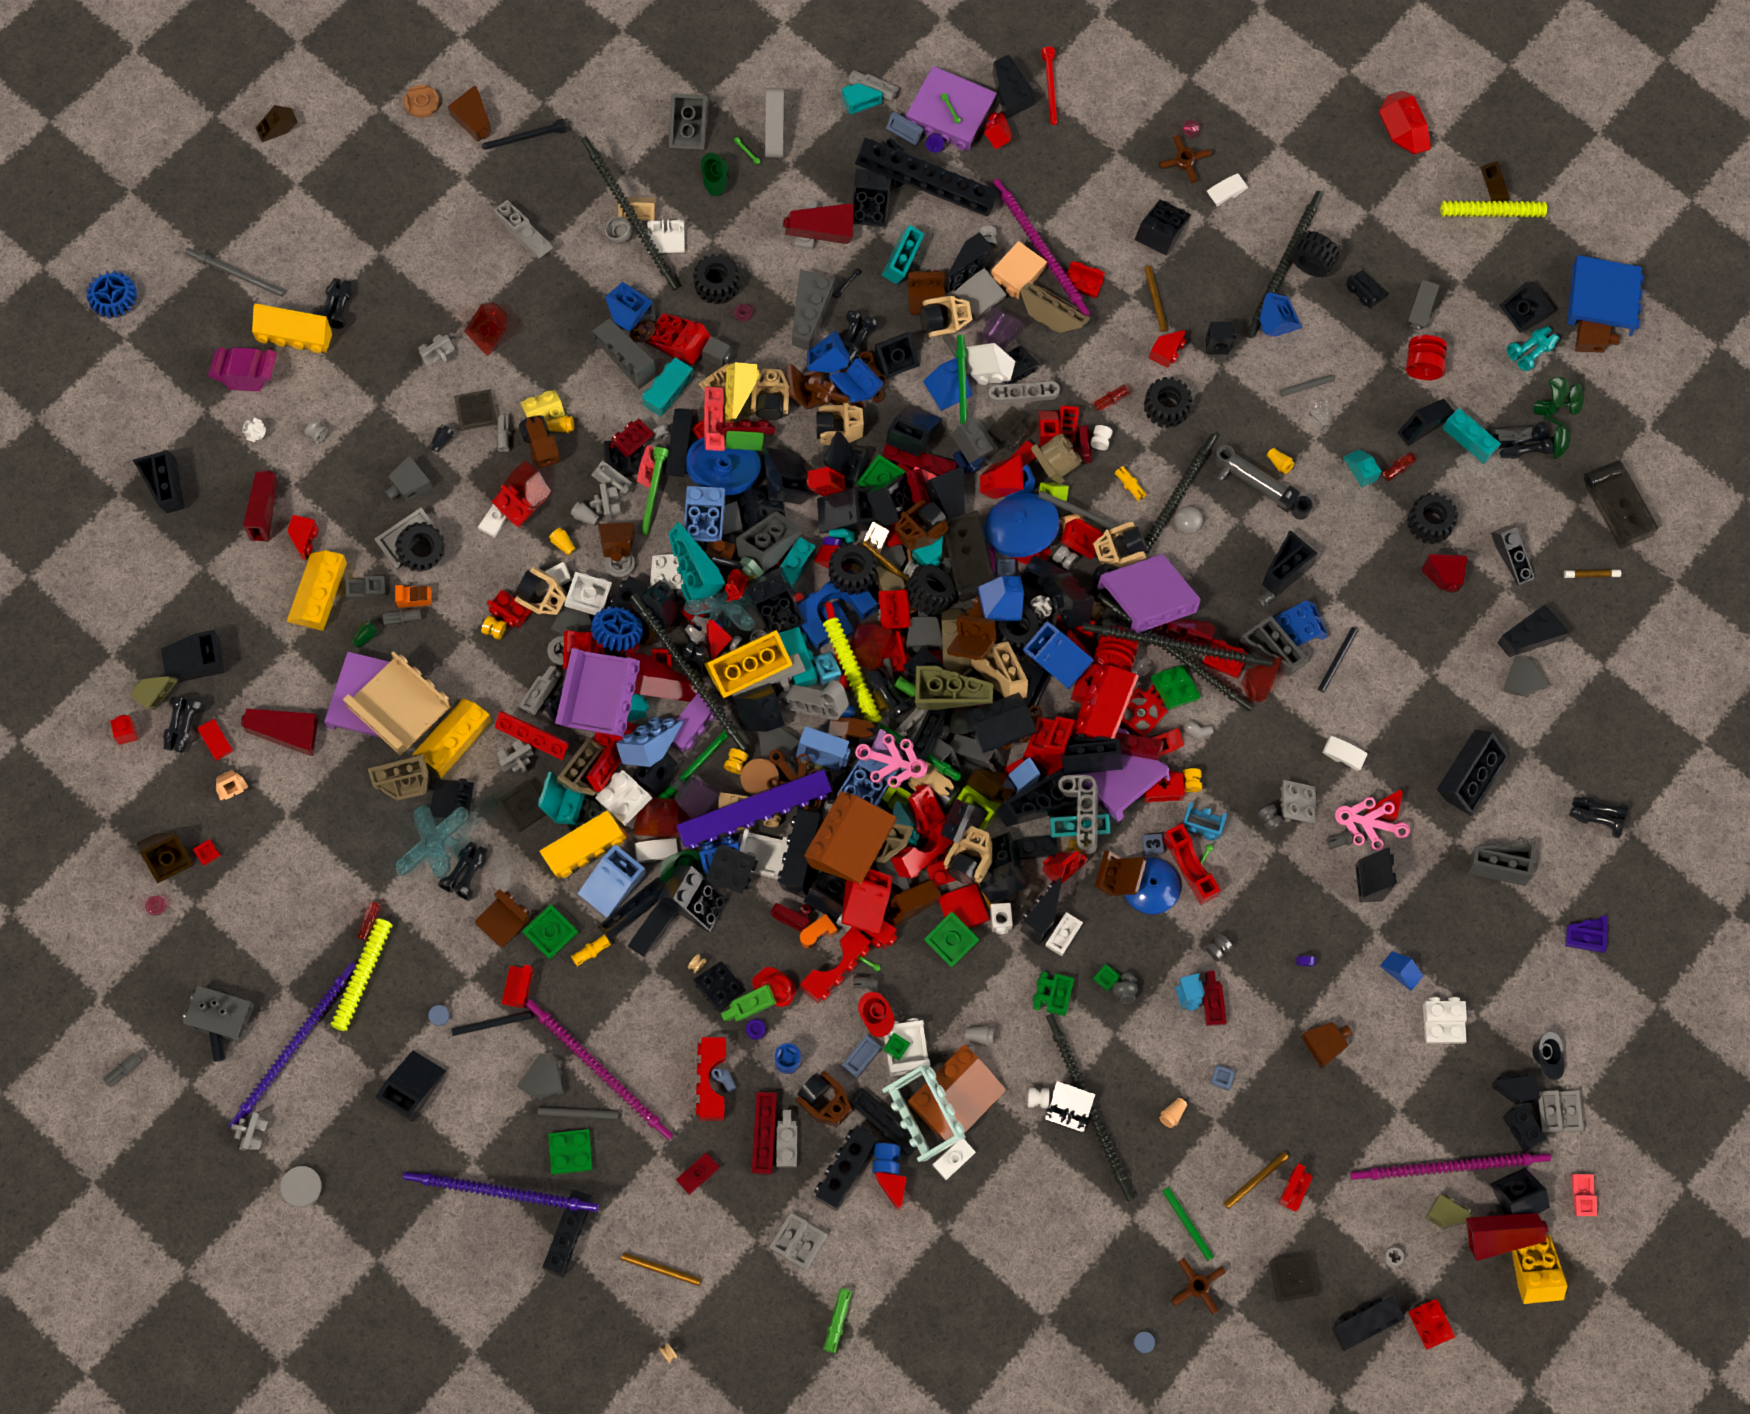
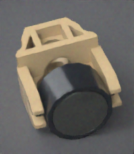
M954 296L923 301V306L920 308V320L923 331L928 333L929 338L955 333L972 320L969 301L957 299ZM938 304L945 305L947 310L949 327L942 330L943 316Z
M762 369L758 381L756 380L752 390L751 412L756 413V416L761 419L777 420L782 418L783 414L788 415L790 396L788 389L790 387L782 370Z
M844 403L843 405H825L819 408V412H816V438L820 439L821 444H831V439L836 431H833V419H843L844 431L839 432L844 435L849 443L863 437L864 422L862 408Z
M1133 522L1106 530L1104 535L1099 537L1093 544L1102 565L1107 563L1121 568L1141 562L1147 558L1145 553L1148 552L1145 539L1140 528L1135 526ZM1122 535L1131 554L1127 557L1120 556L1115 543L1116 538Z
M533 566L531 570L526 571L515 591L517 597L514 601L537 614L557 615L568 594L554 576ZM542 578L547 581L550 589L543 602L533 603L530 599ZM552 597L557 598L558 601L554 602Z
M926 762V774L921 778H908L909 786L916 791L915 786L918 784L929 785L934 792L937 803L946 812L954 803L955 798L958 797L961 787L938 773L936 767ZM921 766L916 767V772L921 770Z
M971 826L964 831L959 843L954 842L943 864L951 877L967 885L973 884L974 881L980 883L984 879L992 864V841L990 834ZM963 851L982 860L978 865L974 860L960 853Z

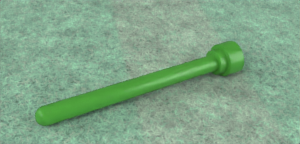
M654 447L653 451L655 465L641 530L644 536L649 533L662 463L668 457L669 452L668 449Z

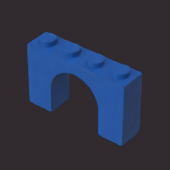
M852 570L847 572L849 574H855ZM828 582L817 593L812 592L807 596L806 600L801 603L797 602L805 624L798 627L802 633H805L807 640L815 651L828 644L831 640L827 636L828 632H825L826 627H823V623L818 616L820 606L831 599L844 600L851 605L863 621L878 611V603L868 590L865 592L861 590L858 595L855 592H852V595H848V592L841 593L840 588L836 590L834 583Z

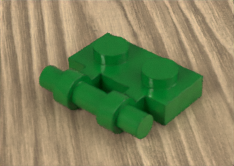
M1041 972L1040 978L1037 979L1036 983L1037 991L1032 999L1034 1002L1033 1009L1039 1011L1041 1005L1046 1004V1012L1066 1016L1074 978L1055 974L1054 980H1049V974ZM1046 988L1051 989L1050 996L1044 995Z

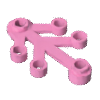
M891 734L884 735L883 743L887 745L892 757L874 752L866 744L859 745L855 753L860 760L867 761L872 759L889 764L879 771L871 773L870 779L874 783H881L883 777L899 768L907 769L898 776H891L888 779V785L896 789L906 779L910 777L921 778L927 772L926 762L922 759H917L913 751V743L909 739H903L900 747L906 752L910 762L902 759L895 745L896 739ZM891 737L892 741L887 743V738ZM906 742H909L908 748H904ZM868 750V755L863 757V752ZM917 766H921V770L919 772H916L915 770ZM876 774H879L878 780H874ZM897 779V783L892 785V781Z
M1371 796L1365 797L1362 802L1352 807L1340 806L1335 812L1337 822L1347 826L1356 845H1362L1365 839L1364 835L1358 832L1354 822L1362 824L1372 841L1371 844L1374 850H1381L1384 844L1383 840L1378 838L1373 827L1394 832L1398 838H1405L1410 833L1406 822L1400 821L1392 824L1376 819L1385 813H1393L1394 804L1390 801L1384 802L1381 807L1364 816L1356 813L1365 808L1372 809L1375 806V799ZM1372 800L1373 804L1366 805V801ZM1391 805L1392 809L1389 811L1385 810V806ZM1343 813H1348L1349 816L1348 818L1344 819L1341 817V815ZM1400 828H1404L1406 831L1405 833L1400 834L1398 830ZM1357 836L1362 837L1360 842L1355 841ZM1376 841L1381 842L1379 847L1374 846Z

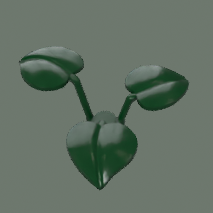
M1564 377L1548 380L1551 387L1552 401L1537 400L1534 404L1535 415H1543L1544 419L1559 425L1554 435V459L1559 458L1568 449L1570 432L1568 428H1564V424L1550 416L1555 414L1556 408L1570 406V414L1576 415L1581 411L1584 403L1581 384H1573L1569 390V382ZM1568 396L1569 402L1564 403L1566 400L1565 398Z

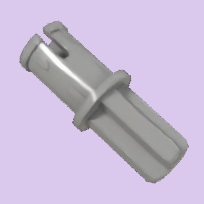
M506 415L498 417V431L496 435L498 436L499 452H508L510 450L509 436H511V432L509 431V417Z

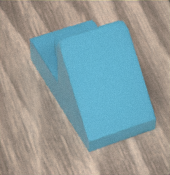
M831 652L813 657L822 685L828 684L832 680L838 681L840 679L841 671Z

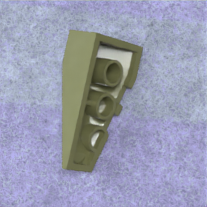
M916 666L915 704L918 710H939L993 703L992 683L973 677L969 678L954 671L944 670L938 666Z

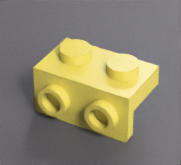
M555 390L546 391L541 395L530 397L520 402L527 418L541 415L548 421L565 415L561 400Z

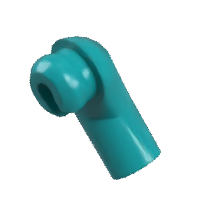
M844 528L829 530V536L832 538H845L846 543L855 542L856 535L854 531Z

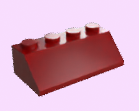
M1111 665L1098 666L1094 672V677L1087 690L1071 734L1075 736L1085 734V737L1096 738V736L1115 738L1139 676Z

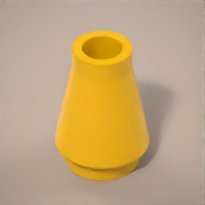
M568 415L546 421L549 430L552 432L570 433V431H574L572 416L568 417Z
M1272 448L1267 453V457L1280 473L1286 474L1293 468L1294 462L1291 457L1279 452L1275 448Z
M558 528L549 536L551 543L562 550L567 556L576 550L565 530Z

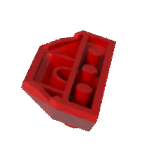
M1405 91L1387 95L1379 110V115L1392 142L1410 151L1412 154L1430 150L1428 124L1414 95Z

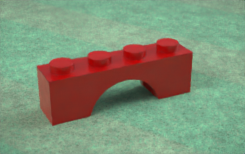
M943 813L945 818L930 830L928 841L922 849L904 847L891 858L899 877H916L921 869L929 866L934 858L943 854L948 846L954 844V841L940 835L949 814Z
M1180 824L1165 831L1162 839L1200 905L1218 897L1221 890L1212 874L1204 869L1197 858L1192 839L1184 825Z
M851 927L840 939V947L843 952L840 964L833 970L826 972L813 969L801 982L800 989L816 1003H819L821 1000L826 1001L832 993L830 990L834 986L838 987L845 979L843 977L844 974L855 969L858 964L856 961L859 957L864 958L870 952L871 941L856 928Z
M702 1037L701 1043L697 1045V1055H701V1063H697V1075H700V1083H696V1095H700V1103H696V1115H699L700 1121H724L725 1099L714 1092L710 1086L709 1078L712 1069L726 1061V1037Z

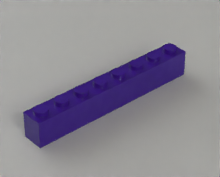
M822 769L676 824L683 846L693 849L700 846V842L707 839L708 842L719 839L718 835L724 832L726 835L737 832L736 828L744 825V828L755 825V821L761 818L763 821L774 818V813L781 812V814L790 812L792 811L791 807L799 805V807L810 804L809 800L816 797L817 800L829 797L828 793L832 792L825 771Z

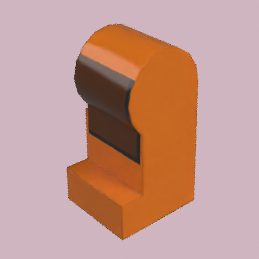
M395 585V602L397 607L431 605L432 588L429 586L403 587V585Z
M825 914L801 932L800 943L804 948H813L817 941L825 935L829 934L831 938L838 933L837 928Z

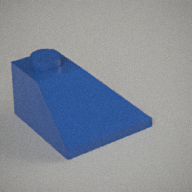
M621 282L605 298L613 321L628 332L637 326L653 302L624 282Z
M1274 293L1266 294L1259 319L1262 324L1261 328L1266 335L1276 337L1302 328L1288 297Z
M836 331L807 351V369L809 371L836 373L838 370L845 369L849 364V353Z
M957 358L939 365L923 381L940 411L959 403ZM966 376V395L969 398L973 396Z
M1001 576L978 587L984 619L1021 621L1024 591L1020 576Z

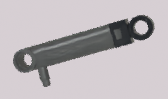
M1223 445L1218 448L1214 458L1216 466L1222 469L1217 477L1218 481H1222L1231 472L1278 503L1277 506L1288 513L1291 509V513L1296 519L1303 520L1309 516L1313 507L1309 497L1299 496L1300 491L1291 485L1286 487L1237 455L1231 446ZM1221 456H1227L1228 459H1223ZM1298 506H1303L1306 510H1301Z

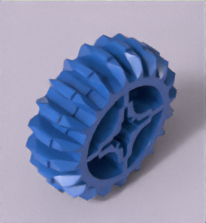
M106 270V275L99 273L98 279L93 277L94 283H89V289H86L88 294L86 298L90 308L96 314L99 313L102 317L106 315L110 319L112 314L118 318L119 313L125 316V310L131 312L130 306H135L134 300H137V289L128 275H124L122 272L117 274L115 270L110 274Z
M608 606L607 609L602 608L600 612L596 613L591 624L593 639L597 640V644H603V649L606 647L610 648V651L616 649L619 652L623 649L626 652L628 648L633 649L635 645H638L643 634V624H641V619L637 618V613L631 614V609L626 611L624 607L621 609L617 608V606L614 608Z

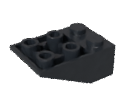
M856 169L852 204H854L853 224L886 227L891 178L871 170Z
M1159 199L1141 222L1134 240L1161 254L1167 255L1184 229L1191 214L1187 213L1184 209L1171 205L1167 201Z
M980 232L965 241L948 273L947 293L952 290L956 291L962 283L985 268L987 271L990 268L993 247Z
M908 404L890 425L886 444L920 458L942 418Z
M765 447L764 456L768 499L800 505L810 498L812 492L807 485L808 473L798 454Z
M873 487L853 488L817 498L819 534L829 533V530L841 528L854 532L869 531L872 522H876L875 512L869 504L867 493Z
M782 567L747 582L746 590L768 633L774 630L781 633L805 624L791 585Z
M215 630L195 633L161 648L165 676L177 678L178 682L224 673L219 637Z
M1010 832L991 839L992 864L984 879L980 882V890L991 903L1026 889L1024 872ZM976 857L978 865L982 859Z
M1385 848L1359 859L1355 864L1360 903L1382 902L1394 885H1396V874L1392 870L1394 856L1390 854V848Z
M677 865L658 897L670 909L707 932L712 930L728 902V899L693 866Z
M1061 877L1049 884L1045 896L1041 894L1035 901L1033 910L1028 909L1022 917L1020 931L1038 946L1051 932L1062 884Z
M412 1050L386 1080L376 1098L380 1103L413 1122L447 1071Z

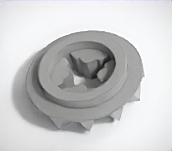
M632 554L628 557H622L620 561L624 564H622L621 570L618 566H615L617 561H613L611 557H606L604 565L608 574L615 578H624L626 575L631 574L635 564Z
M563 636L554 638L547 648L548 657L553 663L560 666L563 665L562 653L558 654V652H560V645L564 648Z

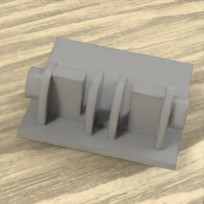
M1283 780L1280 790L1282 791L1281 802H1283L1281 803V807H1283L1281 817L1284 822H1290L1293 819L1316 824V787Z

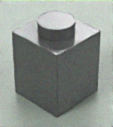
M712 336L702 350L703 359L719 367H723L732 357L730 345Z

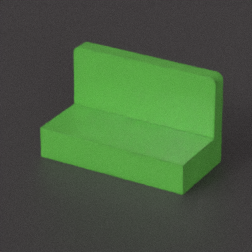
M727 431L726 435H724L725 449L762 451L764 433Z

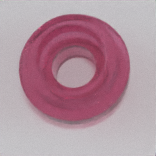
M1191 119L1186 120L1183 126V131L1189 138L1194 137L1199 132L1198 123Z
M740 304L735 308L734 316L738 321L746 322L752 317V310L748 305ZM746 312V315H740V313Z
M152 896L147 900L145 908L150 915L157 916L164 912L166 903L162 897ZM155 903H159L157 909H153Z

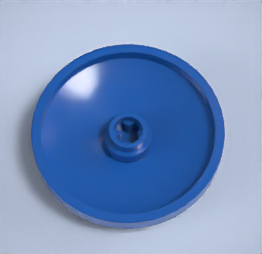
M703 437L690 447L686 458V469L692 481L699 487L725 488V495H734L748 490L756 483L760 474L761 461L756 450H705Z
M1020 493L998 502L988 513L984 529L990 546L998 553L1008 557H1027L1039 553L1053 542L1059 531L1060 521L1053 503L1038 498V494Z

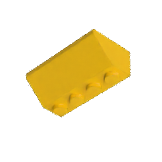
M254 304L252 332L257 341L261 343L272 342L281 347L288 345L297 350L309 349L314 353H327L332 337L327 317Z
M326 550L311 553L287 622L324 631L347 565L343 554Z
M777 630L762 635L705 663L713 683L723 698L793 665Z
M462 698L416 749L412 756L423 753L427 768L442 778L492 722L490 714L476 703Z
M607 810L540 850V853L558 878H566L576 868H583L590 863L591 859L599 858L606 854V850L615 844L620 846L623 840L626 839V836L616 819Z

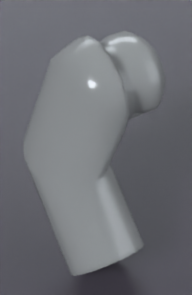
M1187 721L1184 725L1185 731L1196 739L1213 734L1211 725L1199 727L1193 721Z

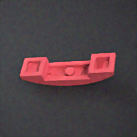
M705 387V450L724 451L725 449L724 435H721L716 430V422H723L724 393L723 388Z

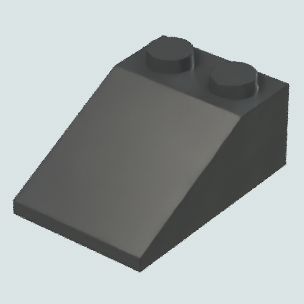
M671 94L669 148L705 149L709 113V97L707 95Z
M775 511L736 538L737 556L753 559L765 572L778 563L801 534L803 528Z

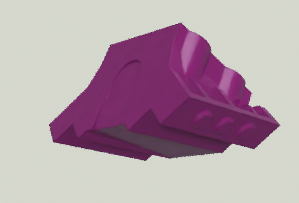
M220 347L215 350L208 377L224 383L228 390L261 392L264 382L271 378L277 353L269 349L263 352L254 348L233 347L227 350Z

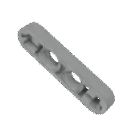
M1053 381L994 385L989 389L988 398L991 402L997 404L1053 400L1058 397L1060 387ZM1050 387L1054 390L1053 394L1048 391ZM1034 388L1038 391V394L1032 396L1028 393V390ZM1018 390L1020 395L1013 397L1010 395V391ZM995 391H998L999 397L994 395Z

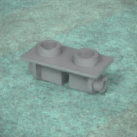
M603 460L592 473V476L602 484L605 483L606 487L616 486L620 497L626 494L632 484L630 480Z
M916 708L894 732L905 739H909L920 728L928 710H918Z

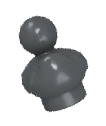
M1126 971L1121 975L1122 982H1115L1113 984V993L1122 1004L1135 1001V995L1138 991V986L1135 983L1137 977L1132 972Z

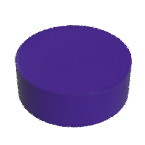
M939 134L929 135L926 140V148L933 153L942 150L944 145L942 136Z
M824 537L823 545H838L841 548L842 540Z
M1296 957V964L1298 966H1315L1316 957Z
M753 1019L748 1022L746 1033L749 1038L759 1040L764 1037L766 1026L761 1020Z

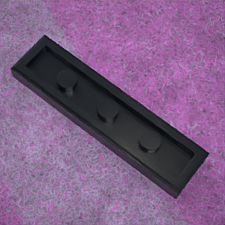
M949 709L927 711L912 742L913 751L917 759H922L926 762L949 715ZM906 754L905 761L910 762Z
M659 877L655 878L597 926L608 939H611L659 899L658 897L666 883Z
M861 1088L849 1101V1104L891 1142L899 1145L908 1157L917 1148L912 1147L909 1142L912 1139L909 1130L903 1129L900 1125L901 1121L866 1090Z

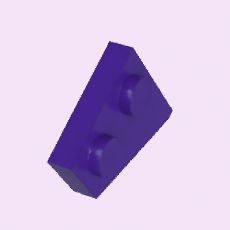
M1604 915L1596 920H1586L1581 924L1575 923L1567 926L1565 947L1601 953L1606 951L1607 916Z

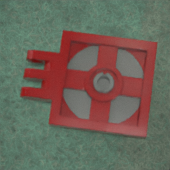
M1152 685L1146 693L1137 687L1130 697L1121 723L1137 736L1147 737L1168 712L1162 706V698H1158L1160 695L1158 691L1155 694L1152 693L1156 688L1155 685Z

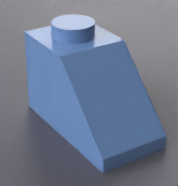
M1031 758L1026 759L1008 775L1015 789L1014 792L1018 794L1037 783L1040 772Z

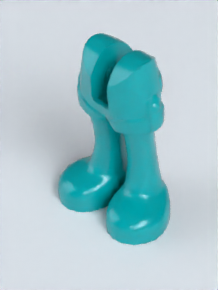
M1549 326L1536 329L1532 332L1531 338L1524 344L1519 345L1515 342L1508 344L1506 348L1507 354L1513 362L1519 359L1517 366L1527 372L1533 369L1534 360L1540 354L1550 352L1555 348V344L1560 338L1556 334L1546 338L1552 331ZM1535 345L1537 346L1531 353L1521 357V355H1523L1530 348H1532Z

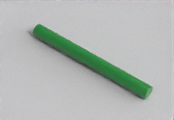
M1168 1187L1163 1190V1194L1206 1260L1209 1261L1214 1258L1170 1188Z

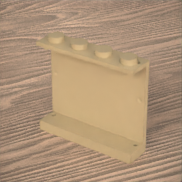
M392 652L393 660L353 698L348 694L343 701L357 717L401 755L450 708L448 702L449 698L445 693L435 690V685L429 679L424 680L421 677V672L413 666L411 668L403 655L400 654L398 656L395 652Z

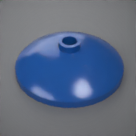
M1148 857L1145 858V870L1138 893L1124 896L1134 909L1145 914H1160L1172 908L1177 902L1181 892V881L1177 871L1168 862L1159 858ZM1150 880H1155L1157 884L1152 885Z

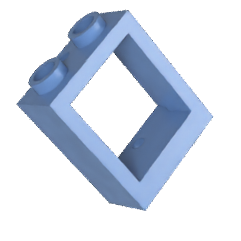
M805 726L799 741L796 757L798 758L799 755L806 754L811 763L840 772L842 766L846 767L851 749L848 748L849 741Z

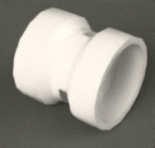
M1095 426L1094 437H1092L1090 445L1095 449L1107 450L1109 446L1108 439L1111 438L1113 431L1107 426Z
M1029 1087L1028 1107L1034 1108L1040 1104L1041 1108L1047 1109L1049 1106V1088H1042L1039 1092L1035 1087Z

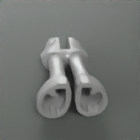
M695 615L692 622L702 630L698 631L689 624L684 630L696 644L701 643L707 647L706 620L708 619ZM740 636L733 637L725 646L726 649L731 651L737 648L742 638ZM722 649V651L716 657L724 653H727L728 651Z

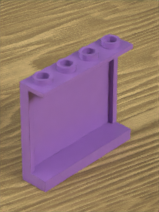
M933 66L908 110L906 119L924 128L923 132L927 136L939 134L944 139V143H951L960 150L970 151L971 143L988 111L996 103L997 93ZM943 93H946L948 95V101L950 102L953 110L955 111L957 117L961 118V122L959 124H956L954 122V117L951 111L949 110L947 104L945 103V101L941 100V95Z
M1163 554L1111 572H1106L1100 576L1097 587L1098 590L1106 588L1132 619L1131 631H1136V633L1196 613L1201 600Z
M572 648L555 724L624 737L640 661L630 657L609 656Z
M347 652L324 721L327 728L335 730V727L379 737L345 705L343 699L348 694L353 698L389 661Z
M1119 727L1117 730L1119 733L1129 734L1124 728L1121 729ZM1123 754V770L1070 774L1089 775L1094 778L1098 786V805L1117 822L1124 818V809L1163 777L1167 781L1170 780L1169 767L1164 762ZM1085 783L1083 789H1091L1093 783Z

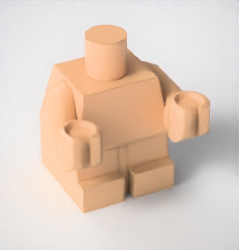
M233 770L225 772L216 778V792L220 800H227L233 797V794L237 795L248 788L244 778Z

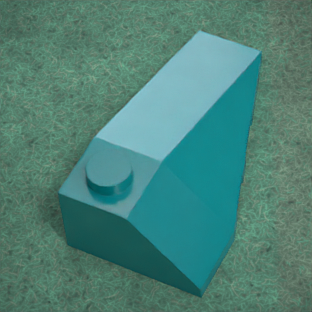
M676 523L668 535L673 555L678 559L679 567H677V572L682 576V592L689 607H693L716 595L725 582L717 566L681 523Z

